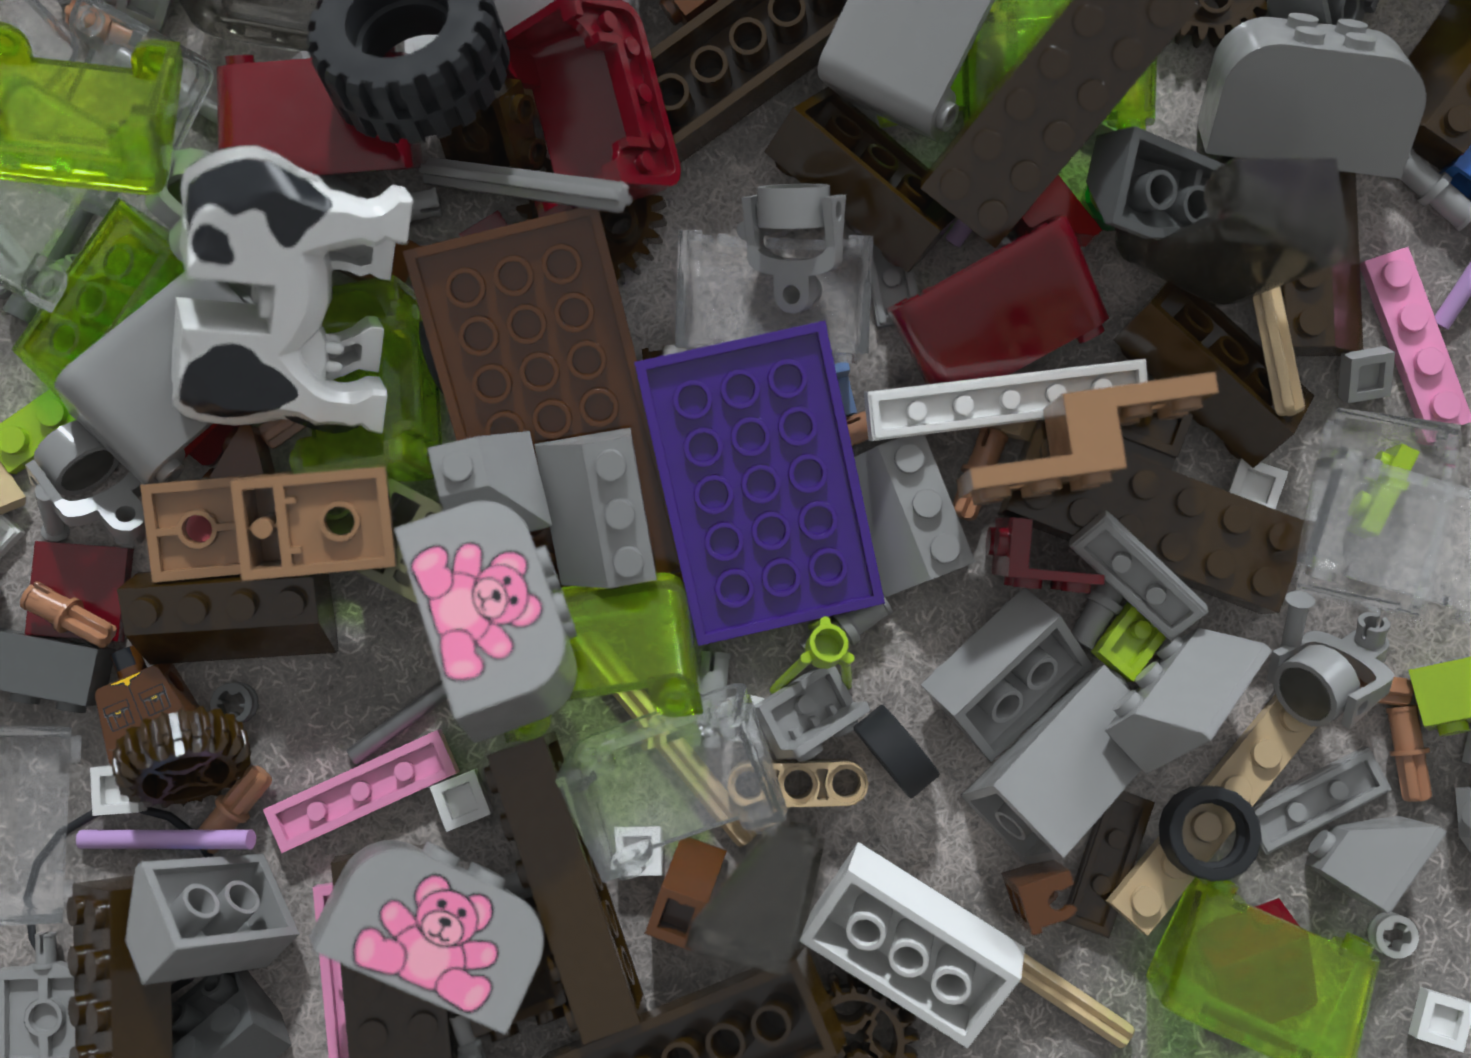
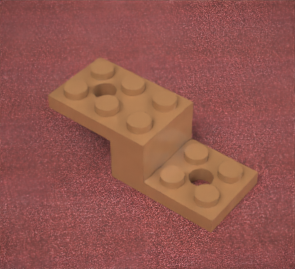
M1213 372L1063 393L1043 409L1050 458L971 468L956 480L959 499L972 497L973 505H984L1001 502L1003 498L1012 496V491L1021 490L1022 498H1033L1050 495L1052 491L1062 489L1061 484L1069 483L1071 492L1099 488L1101 487L1100 484L1112 482V474L1127 467L1120 427L1139 423V418L1151 416L1153 413H1157L1158 420H1170L1188 416V411L1203 408L1202 401L1218 393L1216 374Z
M387 466L295 474V471L140 485L152 583L241 574L242 581L395 567L397 565ZM344 507L353 514L355 523L351 532L336 534L330 530L326 518L331 508ZM193 515H201L211 523L212 534L205 542L193 540L186 531V523Z

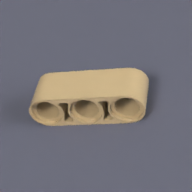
M808 759L802 762L797 760L746 761L734 767L730 774L728 788L732 799L740 806L747 808L827 807L857 804L866 795L869 783L864 770L857 763L848 759ZM849 769L857 774V787L849 794H839L833 789V778L840 770ZM752 771L762 777L764 785L760 793L755 796H745L739 792L736 780L742 773ZM792 771H804L811 778L808 791L802 795H792L784 788L785 778Z

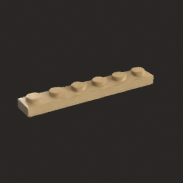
M1275 694L1200 786H1220L1237 792L1253 807L1317 727H1311L1297 721L1287 713ZM1213 803L1201 804L1191 809L1185 818L1182 828L1183 843L1188 852L1196 859L1208 862L1233 832L1235 822L1230 813L1223 807ZM1158 836L1108 897L1106 902L1142 934L1148 936L1195 877L1182 873L1167 859Z

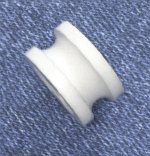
M1382 912L1375 915L1367 929L1371 946L1378 952L1394 959L1405 958L1411 955L1419 942V934L1415 924L1409 918L1394 912L1390 914ZM1398 922L1395 928L1403 931L1402 939L1393 940L1392 947H1388L1391 942L1383 939L1384 930H1392L1394 923Z

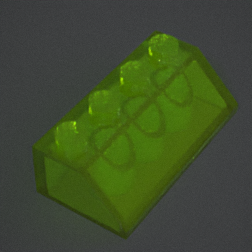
M118 197L11 350L60 400L61 398L55 389V382L60 373L72 361L185 272L183 262L173 254L169 246V230Z

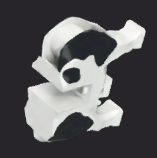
M243 145L220 149L201 157L185 168L181 183L183 223L179 249L187 278L252 284L251 299L252 302H257V304L176 297L171 374L173 406L182 415L206 423L235 426L276 420H290L310 429L331 434L345 433L358 428L360 425L368 431L382 434L387 390L381 378L366 376L347 383L334 381V379L357 369L379 372L384 328L378 317L366 316L351 328L330 334L325 333L321 324L332 299L333 270H345L358 276L370 273L379 279L391 280L395 243L406 244L408 241L413 203L410 194L403 186L393 185L380 196L371 199H364L342 191L331 190L318 176L299 168L279 154L257 145Z

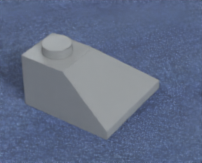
M530 431L477 436L428 448L439 498L444 511L470 502L490 501L502 504L517 513L526 524L529 532L553 527Z
M1402 816L1332 825L1329 830H1322L1314 837L1308 849L1311 855L1305 864L1350 898L1390 914L1447 832L1439 826Z

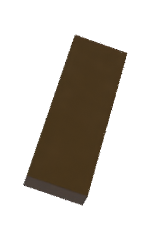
M1123 791L1094 823L1066 904L1074 905L1077 911L1071 918L1063 922L1110 938L1118 912L1106 900L1134 867L1155 802Z

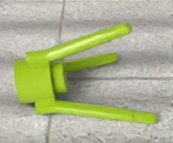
M827 616L822 617L820 621L810 622L808 629L813 632L805 644V653L775 681L769 689L770 693L773 694L786 686L810 664L820 669H829L839 664L842 681L847 689L850 690L852 688L851 664L854 661V656L847 651L848 638L846 633L840 627L831 624V620Z

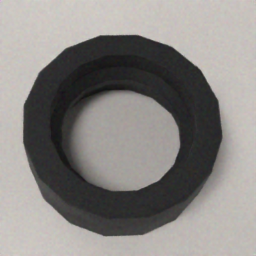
M884 705L878 706L854 726L856 734L910 799L914 798L940 776L939 771L929 757Z
M1191 786L1175 794L1163 808L1158 824L1160 845L1167 859L1182 873L1211 882L1231 880L1246 872L1257 858L1262 841L1260 821L1252 805L1237 792L1220 786ZM1213 803L1223 807L1230 813L1235 822L1236 838L1233 848L1225 858L1217 862H1204L1196 859L1188 852L1183 843L1182 828L1185 818L1191 809L1201 804Z

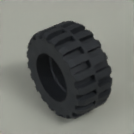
M318 0L316 4L318 10L312 11L307 28L309 33L306 39L307 51L312 59L311 63L339 115L347 124L355 126L358 132L368 137L375 138L378 134L381 141L399 144L400 139H407L408 143L417 144L426 143V137L436 135L438 139L452 135L451 129L459 125L465 128L476 120V112L480 109L483 111L487 110L496 98L493 91H500L506 79V69L510 63V51L494 0ZM422 35H437L425 47L411 54L394 58H382L391 48L407 39Z

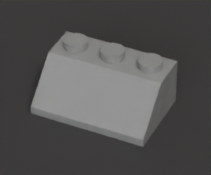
M631 428L535 444L539 472L553 525L550 529L561 585L614 588L657 580Z
M925 435L896 438L854 457L884 597L976 562Z
M1023 588L1011 600L1006 602L1001 610L984 626L972 634L950 658L938 666L921 686L952 722L992 762L1093 665L1062 617L1028 589Z
M1197 628L1183 638L1178 635L1172 641L1167 639L1156 651V654L1160 657L1159 660L1148 665L1135 678V682L1139 685L1137 689L1127 693L1113 707V711L1117 715L1105 732L1148 774L1211 741L1272 650L1265 643L1203 628Z
M264 854L140 862L135 868L126 943L143 985L265 968L299 935V931Z

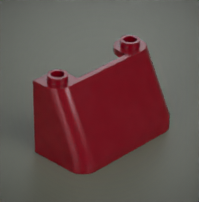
M554 0L505 32L510 51V63L506 69V78L519 79L524 89H532L554 173L624 182L628 185V195L632 196V201L661 192L677 184L681 176L680 162L645 29L640 16L629 3L623 0ZM535 201L539 218L580 208Z
M394 46L382 58L400 57L408 55V53L397 52L396 46ZM254 55L225 56L226 65L216 67L218 150L235 146L257 145L279 154L299 168L316 176L418 169L420 164H423L421 143L410 144L407 139H400L399 144L381 141L378 134L375 138L368 137L358 132L355 126L347 124L331 101L311 63V58L255 62Z
M1065 214L1052 216L1032 227L1031 234H1023L1015 238L1013 242L932 287L923 289L921 291L922 295L919 296L917 294L909 299L905 298L886 309L926 384L1009 375L1074 339H1077L1078 343L1082 344L1105 331L1102 324L1109 319L1108 313L1076 235Z

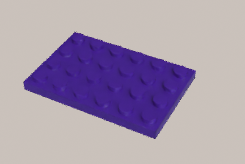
M825 320L634 362L698 646L811 621L824 616L828 617L885 604Z

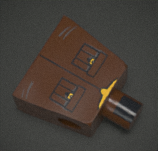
M134 646L123 648L110 655L119 680L103 686L95 692L105 747L111 767V761L113 760L112 751L116 749V740L126 735V729L141 726V720L144 718L155 719L160 717L162 711L170 714L178 712L181 707L185 711H192L199 707L173 663L155 664L147 667L143 656Z

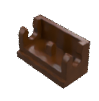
M1056 860L1027 864L1001 873L1016 919L1033 936L1043 933L1041 929L1043 927L1071 918L1077 911L1074 905H1065L1061 909H1053L1049 905L1057 899L1058 893L1056 891H1063L1074 884L1070 870Z

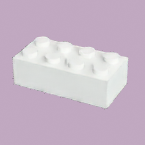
M859 842L811 910L799 940L966 1048L972 1044L1021 980L1025 947Z

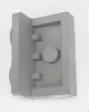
M836 666L829 669L814 667L751 707L776 758H796L798 762L806 761L819 754L824 749L821 743L833 735L837 738L852 732L854 726L859 723L858 719L871 710L867 701H853Z

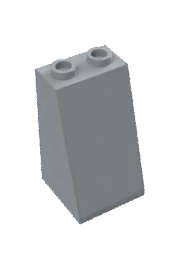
M1105 665L1086 672L960 795L1025 864L1065 858L1142 770L1105 732L1117 715L1113 711V707L1123 696L1130 692L1126 680L1119 673L1108 669Z

